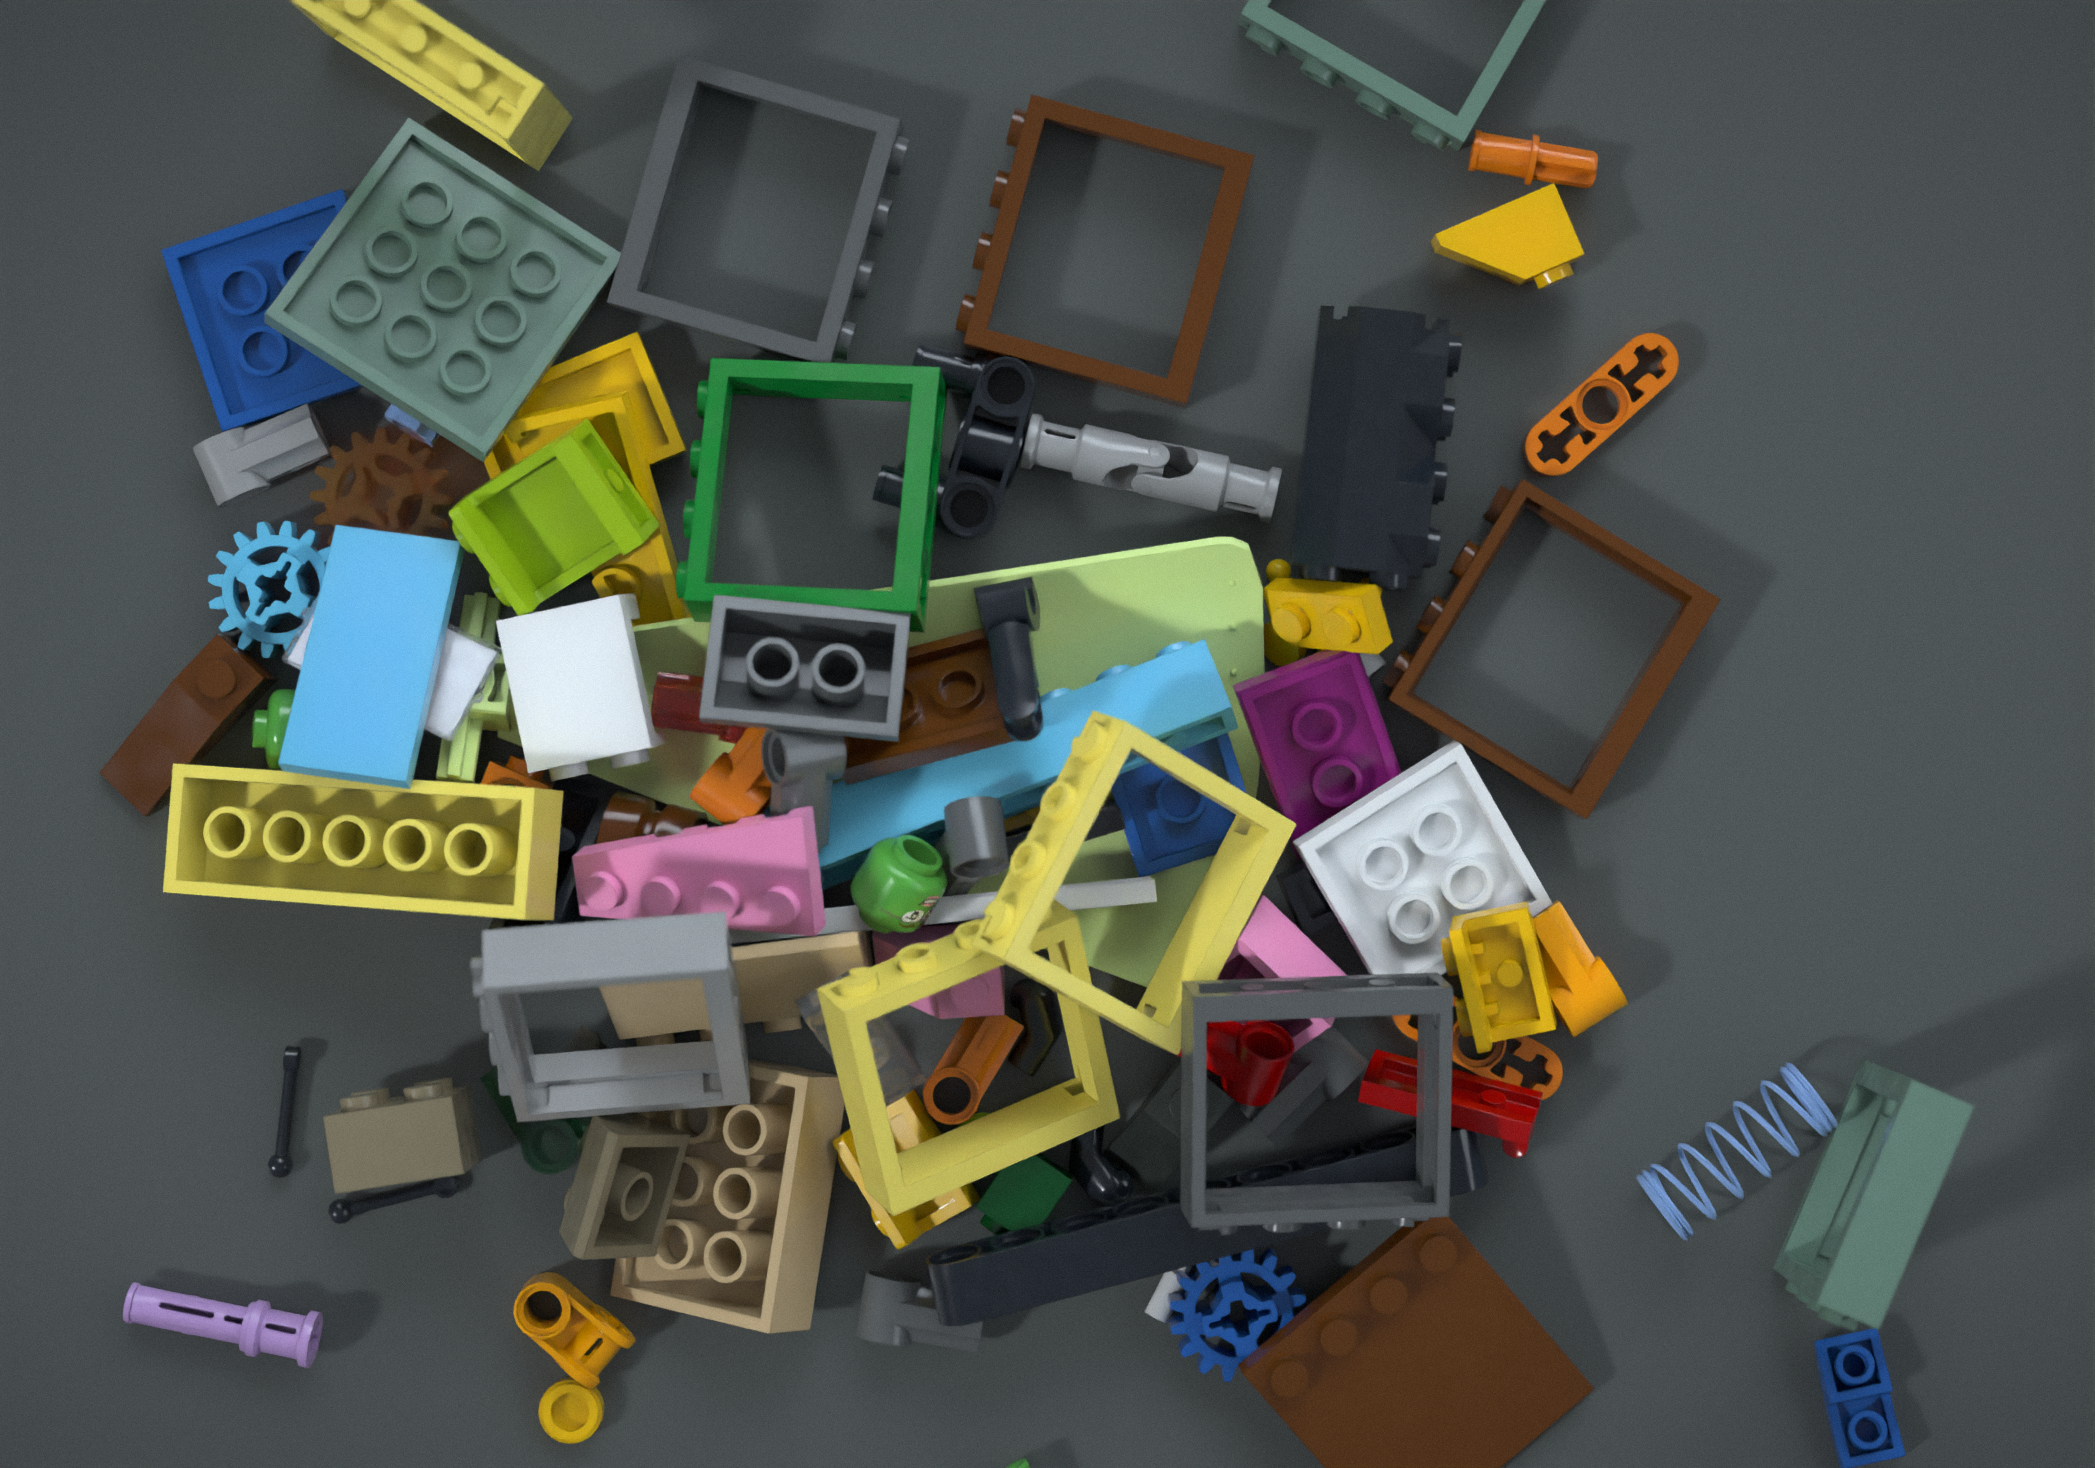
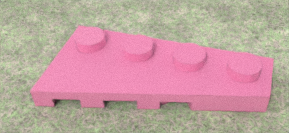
M813 806L792 809L787 815L765 818L764 814L740 818L735 824L708 828L707 824L684 828L679 834L656 837V835L650 834L583 846L572 856L580 916L635 919L726 911L729 929L816 936L826 926Z

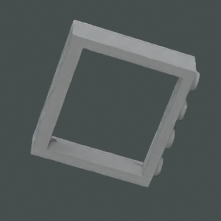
M726 911L482 930V957L471 959V970L474 978V998H480L483 1032H489L490 1058L492 1066H498L500 1096L511 1095L517 1122L751 1104L748 1043ZM702 978L713 1041L538 1055L533 1053L519 996L521 992Z

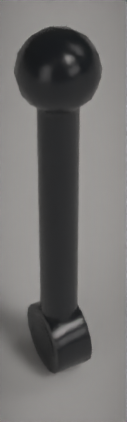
M288 1045L286 1046L283 1058L284 1078L275 1154L271 1156L267 1164L270 1174L277 1178L288 1176L293 1167L292 1160L288 1156L296 1076L301 1060V1047Z
M455 1175L435 1178L434 1182L350 1203L344 1199H337L330 1204L328 1215L334 1223L344 1224L352 1218V1215L434 1194L441 1198H449L458 1191L459 1180Z

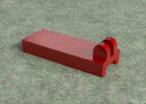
M1375 1049L1362 1079L1358 1102L1417 1117V1060ZM1452 1069L1451 1126L1503 1139L1502 1149L1505 1154L1513 1158L1522 1157L1527 1152L1535 1129L1543 1092Z

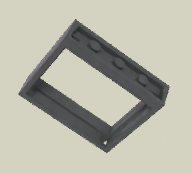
M678 55L607 303L618 310L799 362L836 363L837 358L847 360L858 323L848 321L855 296L863 299L866 298L875 268V262L866 259L872 235L883 238L892 210L893 200L883 198L890 173L901 176L906 163L905 157L911 139L901 137L903 131L901 119ZM704 86L875 135L816 342L645 293Z
M1439 973L1182 981L1180 1209L1191 1227H1199V1230H1219L1221 1235H1228L1237 1232V1226L1263 1225L1264 1229L1272 1232H1294L1302 1228V1223L1327 1222V1225L1331 1228L1353 1230L1363 1228L1366 1225V1220L1391 1219V1223L1395 1225L1414 1227V1221H1429V1218L1449 1217L1453 987ZM1418 1015L1416 1181L1206 1189L1207 1022Z

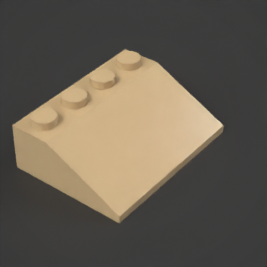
M863 930L732 947L744 1024L762 1021L764 1033L801 1029L800 1016L822 1014L817 993L818 988L850 976V969L873 966L869 932ZM702 978L599 986L619 1040L636 1038L637 1047L675 1044L674 1033L699 1030L701 1042L713 1040Z
M749 1059L751 1104L638 1113L688 1133L690 1138L656 1256L616 1258L610 1296L768 1334L810 1330L837 1157L833 1140L840 1135L845 1103L838 1075Z

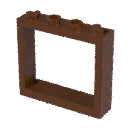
M1031 94L1027 111L1015 108L1006 145L1016 148L1010 172L998 170L989 207L999 209L1000 211L993 234L981 232L972 268L983 271L977 295L964 294L955 330L966 333L963 342L966 349L984 354L990 352L1000 356L1015 357L1031 367L1186 408L1255 155ZM1045 123L1224 171L1167 378L989 330Z
M1522 479L1515 483L1512 490L1501 485L1490 501L1482 518L1490 522L1491 525L1478 545L1468 540L1459 552L1449 570V573L1458 579L1445 600L1435 594L1415 626L1423 631L1424 635L1412 654L1401 649L1389 667L1382 682L1390 686L1391 689L1384 700L1448 739L1461 743L1466 750L1578 818L1587 820L1721 599ZM1524 510L1680 604L1569 787L1413 693Z

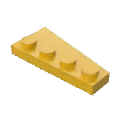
M628 390L517 415L510 422L505 433L512 444L517 443L524 457H527L588 418L660 524L645 543L626 555H623L621 552L591 571L594 577L592 584L600 598L635 593L640 618L631 620L632 626L692 617L684 602V598L677 597L676 573L678 563Z

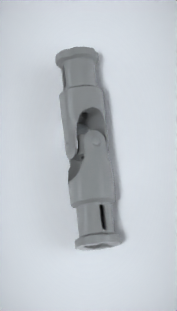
M1032 413L1020 465L1021 468L1031 469L1033 465H1039L1072 473L1073 480L1117 490L1138 492L1145 496L1217 512L1220 507L1257 514L1259 520L1265 523H1270L1282 469L1272 467L1269 471H1263L1236 465L1230 462L1229 456L1157 440L1142 439L1132 434L1085 424L1082 429L1045 422L1042 415ZM1165 465L1172 466L1183 476L1170 479L1163 478Z

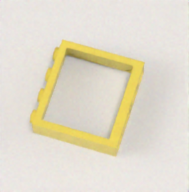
M289 0L325 34L537 171L541 169L573 119L544 83L415 0Z
M1092 711L1080 736H1074L1071 753L1056 782L1045 792L1041 801V811L1026 840L1013 853L1010 861V870L994 901L983 911L986 917L971 945L1144 1041L1178 1055L1181 1050L1182 981L1217 980L1297 824L1127 721ZM1130 751L1236 814L1136 1010L1027 950Z
M1053 899L1027 950L1034 953L1047 947L1051 963L1092 985L1078 916ZM984 919L965 922L955 929V933L933 942L916 943L906 946L897 953L896 957L872 967L850 969V976L817 989L865 1189L892 1216L1120 1118L1099 1015L1057 993L1075 1078L897 1153L866 1022L1005 965V963L971 945Z

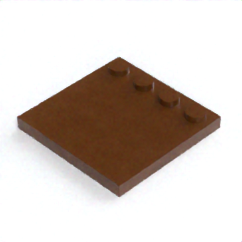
M1450 1217L1429 1218V1221H1414V1227L1402 1226L1238 1364L1239 1369L1247 1380L1325 1468H1501L1594 1390L1590 1382Z

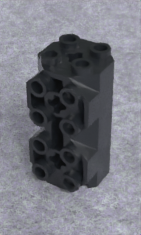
M1321 306L1317 316L1289 565L1302 567L1300 579L1342 582L1343 573L1365 575V577H1369L1368 584L1377 585L1382 590L1402 591V589H1407L1408 579L1417 580L1421 578L1422 568L1430 569L1431 566H1436L1440 528L1430 527L1432 505H1438L1439 501L1443 502L1448 463L1435 462V448L1437 441L1445 442L1446 437H1451L1455 398H1446L1444 394L1446 377L1452 378L1453 372L1458 373L1462 334L1450 333V320L1437 318L1432 324L1431 329L1425 328L1426 315L1416 312L1348 306L1347 317L1342 316V319H1333L1335 306Z

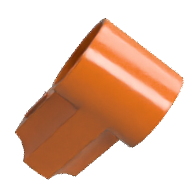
M748 727L729 754L724 752L714 761L689 795L691 800L724 826L735 824L740 818L762 815L771 803L772 784L767 779L761 757L762 739L765 732L769 729Z
M1006 1015L965 1017L933 1072L925 1081L923 1102L928 1113L936 1121L947 1125L960 1124L969 1120L977 1111L983 1095L1024 1026ZM946 1077L960 1078L969 1087L970 1097L968 1103L962 1110L954 1113L940 1110L933 1101L935 1085Z

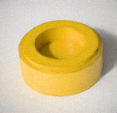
M572 1377L562 1378L553 1383L542 1396L538 1410L539 1420L544 1431L554 1440L567 1444L582 1442L593 1435L602 1422L604 1416L603 1397L597 1387L591 1390L578 1383Z

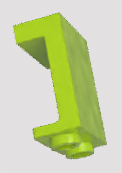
M588 418L465 495L448 512L453 521V532L461 546L469 553L477 555L490 574L489 582L497 598L504 605L513 607L518 616L530 614L541 602L621 552L623 555H626L639 547L660 526Z

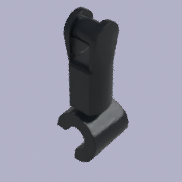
M1027 577L974 588L985 640H989L998 708L1003 717L1007 735L1016 741L1034 739L1041 733L1044 724L1040 694L1037 689L1039 683L1033 640L1030 633L1039 631L1040 607L1033 578Z

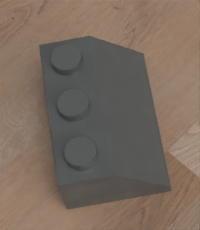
M714 595L699 721L701 723L898 741L909 646L910 614Z

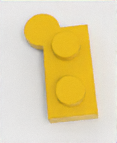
M1277 577L1263 588V596L1271 619L1264 624V654L1277 666L1282 667L1302 659L1305 656L1306 648L1378 655L1393 643L1377 585Z

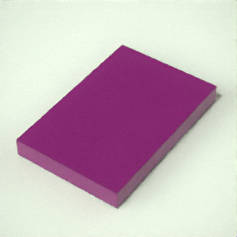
M1324 650L1232 685L1279 814L1297 824L1289 838L1297 861L1302 858L1292 843L1294 840L1402 773L1360 653Z

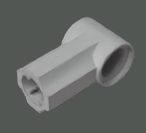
M304 404L249 429L238 427L222 432L193 447L195 456L218 508L227 507L258 495L271 487V481L332 455L324 429L309 404Z

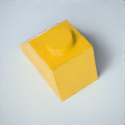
M1554 183L1435 234L1430 241L1435 253L1517 286L1535 280L1539 290L1574 275L1570 264L1578 261L1585 254Z

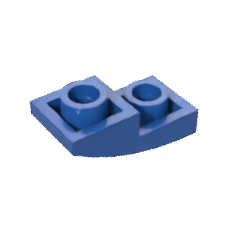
M1873 1328L1814 1341L1819 1378L1839 1468H1856L1906 1456L1890 1395L1893 1387L1878 1329Z

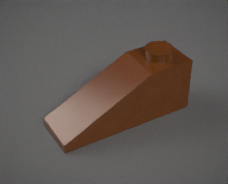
M217 634L170 683L99 772L145 817L171 792L173 764L197 765L278 680L250 651L238 648L239 641L233 635Z

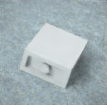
M635 593L605 597L496 621L528 773L549 769L551 781L580 776L589 773L587 761L610 756L612 769L650 761L648 748L666 744L663 732L656 733L654 730L631 620L640 618Z

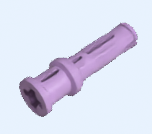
M135 1282L131 1284L123 1309V1321L125 1323H138L177 1331L187 1335L239 1344L240 1351L245 1352L247 1356L257 1358L263 1352L297 1359L298 1366L310 1368L315 1360L323 1328V1314L311 1310L305 1316L271 1309L270 1302L263 1300L251 1302L248 1307L201 1298L195 1295H186L142 1286L140 1283Z

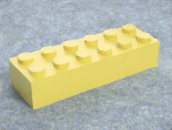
M173 764L163 892L522 920H554L563 791L412 780L411 788L405 789L277 770Z

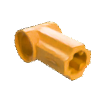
M1555 901L1551 906L1532 917L1553 1008L1573 1038L1628 1005L1627 999L1602 959L1599 956H1593L1560 901Z

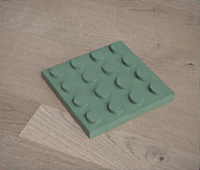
M408 118L265 312L264 323L484 462L505 433L510 422L517 416L613 279L621 253Z

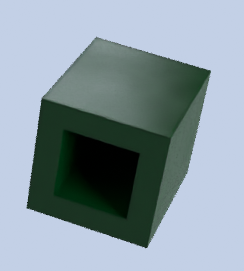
M1041 1152L997 1171L981 1193L980 1199L976 1202V1208L984 1213L980 1223L994 1235L1043 1223L1072 1182L1071 1173Z

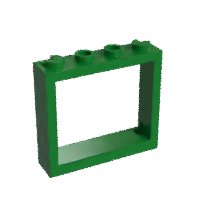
M711 358L709 380H701L697 390V414L700 419H704L702 440H693L690 451L691 477L697 478L695 500H686L683 512L684 537L690 539L688 561L680 560L676 573L677 597L684 598V602L695 622H711L714 595L909 613L910 632H925L947 402V389L940 367ZM733 395L911 402L892 591L712 583Z

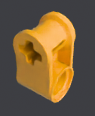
M543 1272L535 1274L526 1281L514 1302V1318L522 1332L549 1353L567 1374L591 1390H594L601 1381L598 1375L620 1349H630L636 1342L633 1334L621 1321L609 1311L591 1301L558 1273ZM549 1291L559 1299L562 1307L561 1314L550 1320L540 1319L530 1310L528 1304L529 1296L534 1292ZM598 1338H602L589 1355H585Z

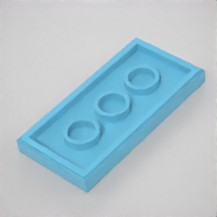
M335 525L278 762L284 772L405 789L411 788L465 552L459 541Z

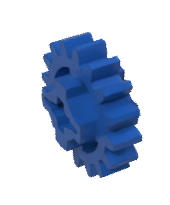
M1271 1248L1267 1249L1259 1259L1254 1257L1252 1249L1196 1264L1198 1270L1194 1275L1183 1270L1177 1272V1281L1185 1291L1184 1293L1168 1294L1167 1301L1169 1308L1182 1314L1168 1320L1172 1334H1187L1178 1344L1180 1353L1183 1357H1187L1199 1352L1197 1366L1201 1373L1206 1374L1212 1369L1214 1364H1218L1221 1368L1223 1380L1231 1382L1236 1368H1239L1238 1364L1300 1313L1297 1310H1293V1308L1306 1302L1304 1291L1302 1288L1297 1287L1287 1288L1297 1276L1291 1265L1281 1267L1276 1271L1274 1270L1278 1257ZM1240 1272L1257 1275L1272 1287L1268 1288L1267 1284L1256 1287L1242 1279ZM1217 1278L1218 1283L1207 1299L1198 1301L1204 1288ZM1242 1300L1245 1307L1243 1312L1244 1319L1232 1321L1230 1303ZM1276 1322L1266 1338L1257 1343V1339L1266 1324ZM1205 1334L1207 1338L1220 1336L1233 1344L1234 1350L1219 1347L1208 1341L1203 1335Z

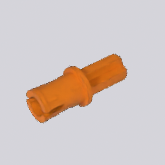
M1476 129L1470 151L1468 171L1477 170L1524 178V185L1528 186L1531 185L1532 180L1587 189L1593 186L1596 179L1598 154L1590 150L1539 142L1540 135L1533 134L1531 140L1485 133L1482 130Z

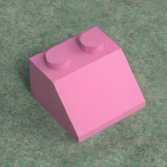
M1262 895L1257 900L1217 980L1347 975L1265 895ZM1336 1017L1266 1021L1275 1023L1288 1032L1293 1039L1295 1052L1330 1028ZM1249 1020V1021H1235V1022H1237V1023H1239V1024H1241V1025H1244L1245 1023L1250 1022V1021H1253V1020Z

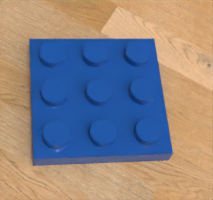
M340 189L161 250L222 432L238 427H248L277 417L304 404L313 405L364 387L264 323L265 312L349 198L345 190Z

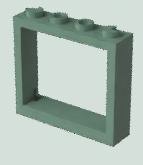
M1248 0L1241 12L1239 25L1248 30L1244 37L1260 45V49L1264 52L1278 56L1282 49L1303 61L1300 70L1314 81L1329 88H1333L1337 81L1357 92L1358 96L1355 102L1366 111L1385 120H1388L1393 113L1414 125L1410 133L1424 144L1428 142L1443 152L1447 145L1459 151L1546 0H1524L1457 116L1270 9L1269 6L1272 0Z
M1862 1058L1836 1119L1837 1129L1833 1128L1832 1133L1829 1135L1773 1266L1775 1271L1788 1280L1785 1290L1795 1294V1298L1806 1303L1807 1308L1819 1313L1818 1316L1839 1327L1842 1326L1855 1332L1860 1321L1879 1329L1974 1106Z

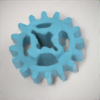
M264 521L257 523L258 538L255 540L247 534L238 531L233 535L239 548L236 554L219 550L216 555L221 563L227 566L225 573L208 576L209 583L222 587V596L208 602L210 609L226 610L228 613V617L223 620L218 628L222 633L241 630L242 634L237 647L242 650L249 651L260 641L263 658L274 659L280 645H283L288 657H291L314 617L318 600L317 597L312 595L308 574L314 567L321 588L330 547L320 551L316 549L321 535L316 530L309 529L300 539H297V525L290 521L283 522L279 535H275L270 523ZM277 547L288 548L286 553L282 552L277 562L263 565L253 560L255 556L265 550ZM288 577L284 587L292 593L290 599L287 602L275 600L271 604L274 593L267 587L270 579L283 580ZM240 582L246 585L250 606L246 612H244L239 598ZM295 615L306 621L298 628L288 632H270L272 627H276L283 617Z

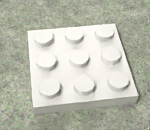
M1455 740L1292 842L1370 975L1439 973L1442 975L1447 971L1442 955L1441 938L1450 937L1449 929L1453 916L1529 901L1533 917L1553 904L1461 743Z

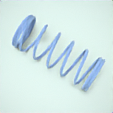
M1785 1062V1067L1780 1066L1779 1071L1789 1088L1809 1114L1776 1084L1767 1080H1761L1760 1091L1764 1102L1784 1138L1750 1106L1740 1101H1733L1732 1110L1735 1119L1758 1161L1726 1130L1714 1122H1706L1705 1133L1731 1183L1697 1150L1687 1143H1678L1677 1152L1705 1206L1675 1176L1659 1164L1651 1163L1650 1173L1642 1170L1641 1174H1637L1636 1179L1683 1240L1688 1241L1689 1236L1693 1237L1694 1231L1668 1197L1656 1170L1670 1180L1708 1218L1716 1220L1717 1216L1714 1207L1695 1176L1683 1149L1699 1160L1737 1198L1744 1199V1191L1720 1151L1711 1128L1729 1141L1763 1176L1767 1178L1772 1177V1172L1750 1135L1738 1107L1745 1110L1759 1122L1791 1155L1799 1157V1149L1775 1110L1765 1085L1789 1103L1820 1135L1827 1137V1132L1832 1133L1833 1128L1837 1129L1838 1124L1832 1112L1793 1064Z

